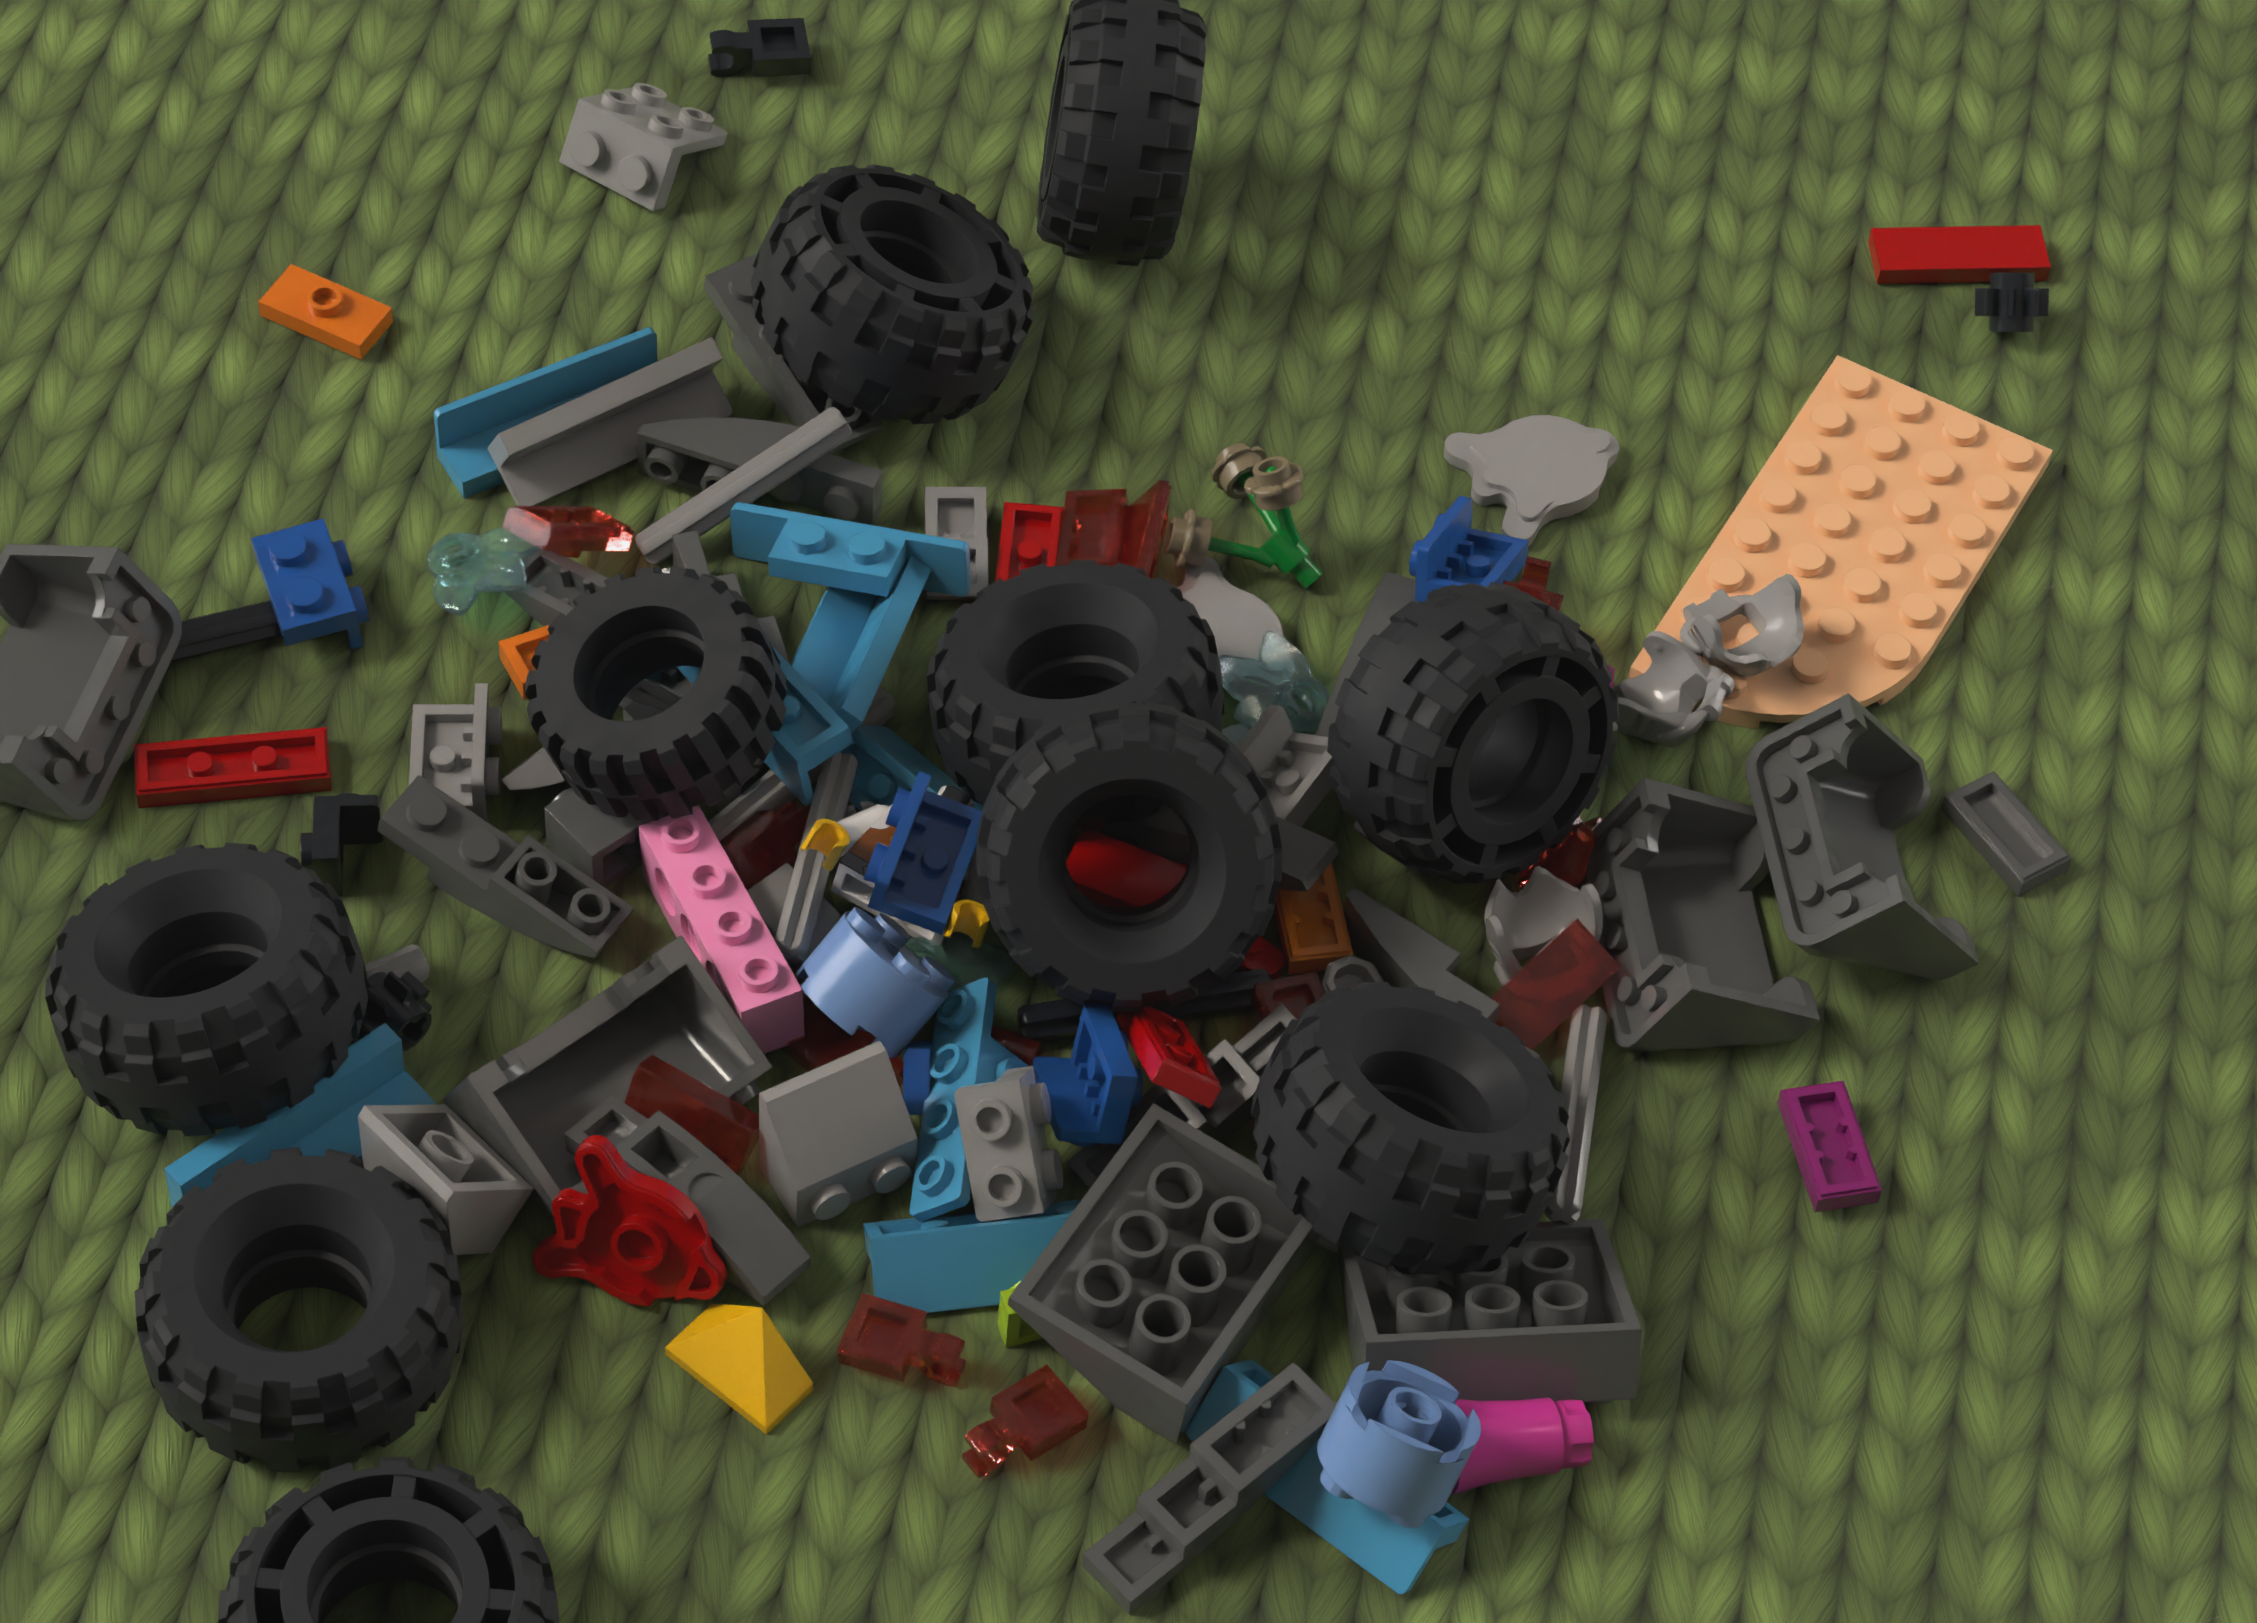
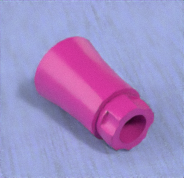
M1549 1397L1489 1401L1457 1399L1455 1403L1467 1417H1469L1472 1409H1474L1480 1420L1481 1434L1450 1495L1497 1482L1523 1477L1557 1474L1561 1468L1583 1467L1592 1460L1593 1426L1590 1413L1586 1410L1583 1400L1566 1399L1553 1401Z

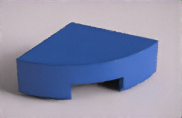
M913 1040L904 1050L903 1099L909 1115H923L924 1101L930 1095V1064L934 1054L933 1040Z

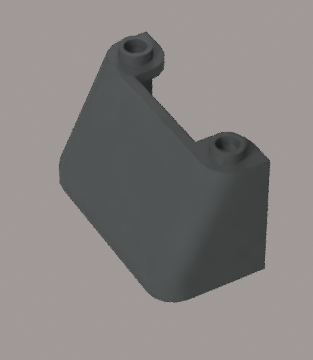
M6 544L0 555V616L10 625L0 643V801L56 819L87 820L101 806L179 645L182 635L181 616L174 602L119 547Z
M1849 693L1776 730L1756 743L1750 751L1745 764L1746 778L1784 930L1793 943L1809 955L1939 981L1951 978L1979 964L1973 940L1967 928L1953 918H1934L1913 900L1910 885L1905 879L1893 831L1918 817L1926 807L1930 796V785L1924 762L1918 754Z
M1643 778L1584 840L1579 853L1578 876L1581 887L1593 884L1600 897L1603 928L1599 941L1602 948V963L1599 975L1611 1031L1615 1042L1621 1047L1641 1052H1660L1788 1043L1801 1038L1820 1020L1813 991L1805 980L1796 977H1784L1775 984L1773 981L1752 890L1770 873L1753 806Z
M682 935L656 951L652 955L653 959L643 963L632 972L629 971L613 985L515 1050L511 1049L497 1061L493 1059L467 1076L443 1099L444 1103L534 1188L529 1198L550 1220L554 1218L552 1202L560 1191L571 1188L585 1194L588 1193L576 1166L575 1157L566 1150L564 1133L611 1095H614L647 1119L659 1110L685 1129L720 1104L730 1114L762 1092L755 1083V1080L769 1071L772 1065Z

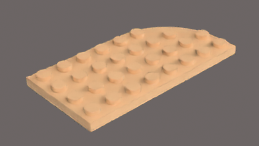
M1837 355L1655 631L1666 633L1682 642L1680 631L1686 622L1683 616L1684 607L1692 603L1698 605L1710 599L1712 593L1722 588L1729 597L1754 595L1777 578L1785 574H1791L1801 587L1800 610L1804 634L1798 652L1791 658L1754 676H1740L1729 666L1720 668L1725 674L1733 678L1735 687L1728 697H1724L1722 701L1723 710L1716 721L1759 729L1760 721L1776 723L1794 722L1848 693L1864 707L1878 702L1881 706L1902 692L1917 677L1928 662L2048 467L2053 450ZM1742 614L1735 615L1719 623L1722 630V644L1726 650L1743 645L1760 634L1748 618ZM1644 647L1631 665L1628 678L1642 675L1650 667L1652 660ZM1697 655L1706 665H1708L1700 655ZM1703 698L1697 702L1692 712H1695L1698 709V707L1703 701Z

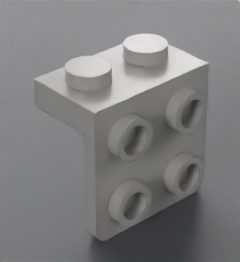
M635 83L630 88L620 90L607 89L602 94L578 99L559 162L632 201L655 211L665 208L681 156L722 146L728 133L713 124L714 118L710 114L692 107L681 108L666 100L667 94L660 88L645 83Z

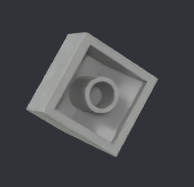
M877 1041L759 1093L760 1169L797 1228L816 1219H831L842 1213L850 1204L874 1193L892 1192L901 1187L915 1174L917 1136L889 1056L881 1041Z
M446 1104L364 1105L358 1115L364 1169L372 1172L375 1167L382 1166L413 1186L415 1197L421 1198L427 1208L433 1207L444 1223L456 1256L492 1253L534 1188Z

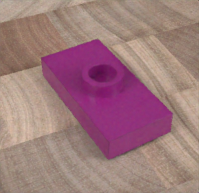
M1844 1081L1781 1090L1777 1104L1814 1212L1878 1203L1882 1188Z

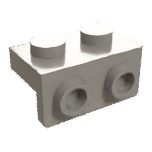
M475 683L474 704H413L409 785L419 775L485 821H487L488 796L500 795V758L489 757L490 745L502 744V707L490 706L488 683Z
M1269 705L1237 746L1250 761L1264 783L1276 816L1295 825L1303 826L1333 786L1330 777V767L1334 764V758L1327 752L1328 737L1294 732L1282 706Z
M1027 1066L1007 1069L995 1082L959 1087L955 1091L954 1097L976 1218L981 1222L1044 1213L1057 1197L1055 1190L1062 1189L1063 1170L1060 1155L1057 1149L1048 1150L1044 1124L1051 1122V1103L1046 1084L1044 1082L1036 1083L1034 1067Z

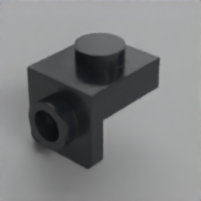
M342 793L336 796H314L313 833H301V866L313 870L323 884L329 883L339 897H343L344 845L378 844L383 841V835L377 831L380 818L382 817L379 796Z

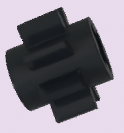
M1990 273V288H1975V316H1989V331L2033 332L2034 317L2048 316L2049 288H2034L2035 273Z
M393 971L388 972V974L377 972L369 976L365 980L368 1002L358 1038H363L386 1023L402 1040L403 1051L412 1048L426 1035L431 1026L432 1016L429 1011H431L432 1006L425 1000L430 990L409 971L402 975L401 978Z

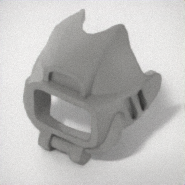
M1785 574L1754 595L1729 597L1722 588L1712 593L1710 599L1698 605L1692 603L1684 607L1683 616L1686 622L1680 631L1682 643L1695 654L1700 655L1708 665L1718 668L1729 666L1740 676H1754L1794 656L1802 644L1804 625L1800 610L1801 587L1791 574ZM1738 614L1746 616L1760 634L1743 645L1726 650L1722 644V630L1719 623Z
M1652 631L1643 641V646L1652 660L1650 667L1644 674L1628 678L1614 689L1618 693L1619 718L1618 721L1613 723V731L1674 748L1696 733L1705 720L1715 721L1719 718L1723 710L1722 701L1724 697H1728L1732 693L1735 681L1728 674H1725L1722 669L1713 665H1706L1691 649L1679 640L1666 633ZM1703 698V701L1698 707V709L1695 712H1692L1697 702Z
M1540 866L1534 868L1529 881L1519 892H1511L1505 888L1500 879H1497L1485 909L1484 920L1487 939L1496 958L1493 969L1500 984L1516 997L1526 1000H1537L1543 1011L1556 1008L1558 1002L1573 997L1576 1000L1589 997L1590 988L1587 983L1596 976L1602 963V948L1599 943L1603 928L1602 905L1599 894L1593 884H1587L1578 889L1555 877ZM1560 946H1566L1570 948L1579 964L1577 967L1562 974L1532 981L1518 961Z

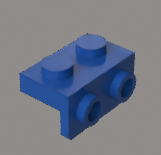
M1459 496L1445 514L1440 513L1433 528L1425 538L1417 540L1413 546L1409 561V572L1411 576L1416 577L1415 601L1424 602L1427 600V594L1432 590L1449 585L1461 586L1473 583L1488 587L1491 582L1509 585L1528 561L1529 540L1472 529L1473 499Z
M324 518L251 538L254 555L286 646L344 630L351 650L363 647L359 624L369 621L366 603L359 585L348 588L345 577L352 576L353 572L343 539L332 542Z
M919 771L911 791L898 788L885 823L896 828L890 846L877 842L864 880L875 884L868 904L869 908L942 935L977 845V832L982 811L927 791L932 775Z
M1084 1003L1071 1058L1034 1057L1032 1066L1034 1067L1036 1083L1044 1082L1047 1086L1051 1103L1050 1123L1056 1139L1085 1147L1093 1146L1097 1143L1122 1145L1131 1107H1138L1141 1101L1143 1091L1142 1072L1139 1067H1134L1128 1053L1127 1034L1125 1031L1119 1030L1110 1005Z

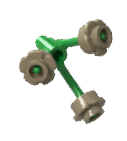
M1237 443L1225 448L1216 458V465L1211 473L1212 480L1216 482V486L1219 489L1225 490L1230 498L1240 499L1249 496L1272 533L1271 537L1260 548L1211 537L1212 520L1196 516L1195 509H1189L1185 512L1183 519L1172 518L1167 532L1165 553L1174 555L1176 559L1175 566L1180 569L1183 568L1184 564L1201 567L1207 551L1252 560L1269 568L1275 565L1283 575L1290 572L1305 589L1308 588L1323 572L1308 557L1311 550L1302 541L1289 507L1303 496L1301 482L1304 476L1301 466L1288 462V459L1285 457L1266 458L1265 451L1258 446L1250 449L1245 444Z

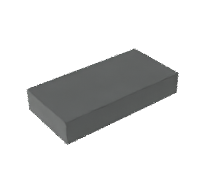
M1994 771L1944 796L1941 810L2018 897L2068 871L2072 859L2070 855Z

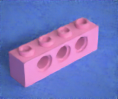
M700 806L692 807L693 814L671 818L669 815L660 818L659 821H651L640 825L642 874L676 938L682 935L763 1054L804 1040L803 990Z

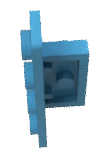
M736 502L730 511L733 554L739 558L768 562L769 576L888 597L906 560L913 555L931 568V572L922 590L965 597L971 587L970 547L965 541Z
M987 977L949 991L948 998L938 1008L936 1013L932 1042L934 1043V1054L930 1064V1095L924 1101L909 1214L921 1222L967 1205L970 1200L971 1186L955 1103V1091L962 1086L995 1082L1007 1069L1028 1066L991 1037L997 985Z

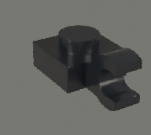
M804 18L747 20L746 32L717 30L710 33L712 54H708V62L712 76H731L739 72L746 65H751L753 77L810 74L811 55Z

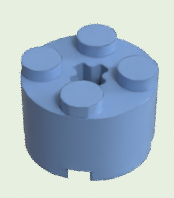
M854 907L852 911L844 913L797 970L796 977L806 979L801 985L805 994L839 1027L851 1036L857 1029L863 1032L868 1031L877 1037L872 1044L881 1041L889 1058H897L948 998V990L954 984L955 978L933 958L925 956L923 959H920L905 945L911 938L910 935L892 918L880 913L874 919L862 909Z
M1387 1360L1383 1370L1367 1371L1369 1362L1360 1364L1353 1370L1318 1440V1457L1324 1468L1320 1475V1481L1326 1490L1339 1498H1355L1373 1509L1386 1513L1391 1520L1403 1527H1421L1427 1516L1439 1512L1446 1504L1481 1434L1480 1420L1474 1409H1472L1469 1417H1467L1455 1404L1460 1392L1450 1383L1426 1369L1402 1361Z

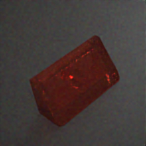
M1159 480L1124 510L1109 558V566H1116L1118 562L1144 569L1146 577L1153 579L1169 518L1172 487L1169 486V481Z
M653 1054L639 1063L624 1103L647 1119L659 1110L688 1131L740 1176L759 1139V1115Z

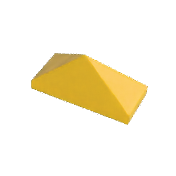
M712 1303L665 1347L666 1356L766 1435L813 1391L812 1380L762 1307Z

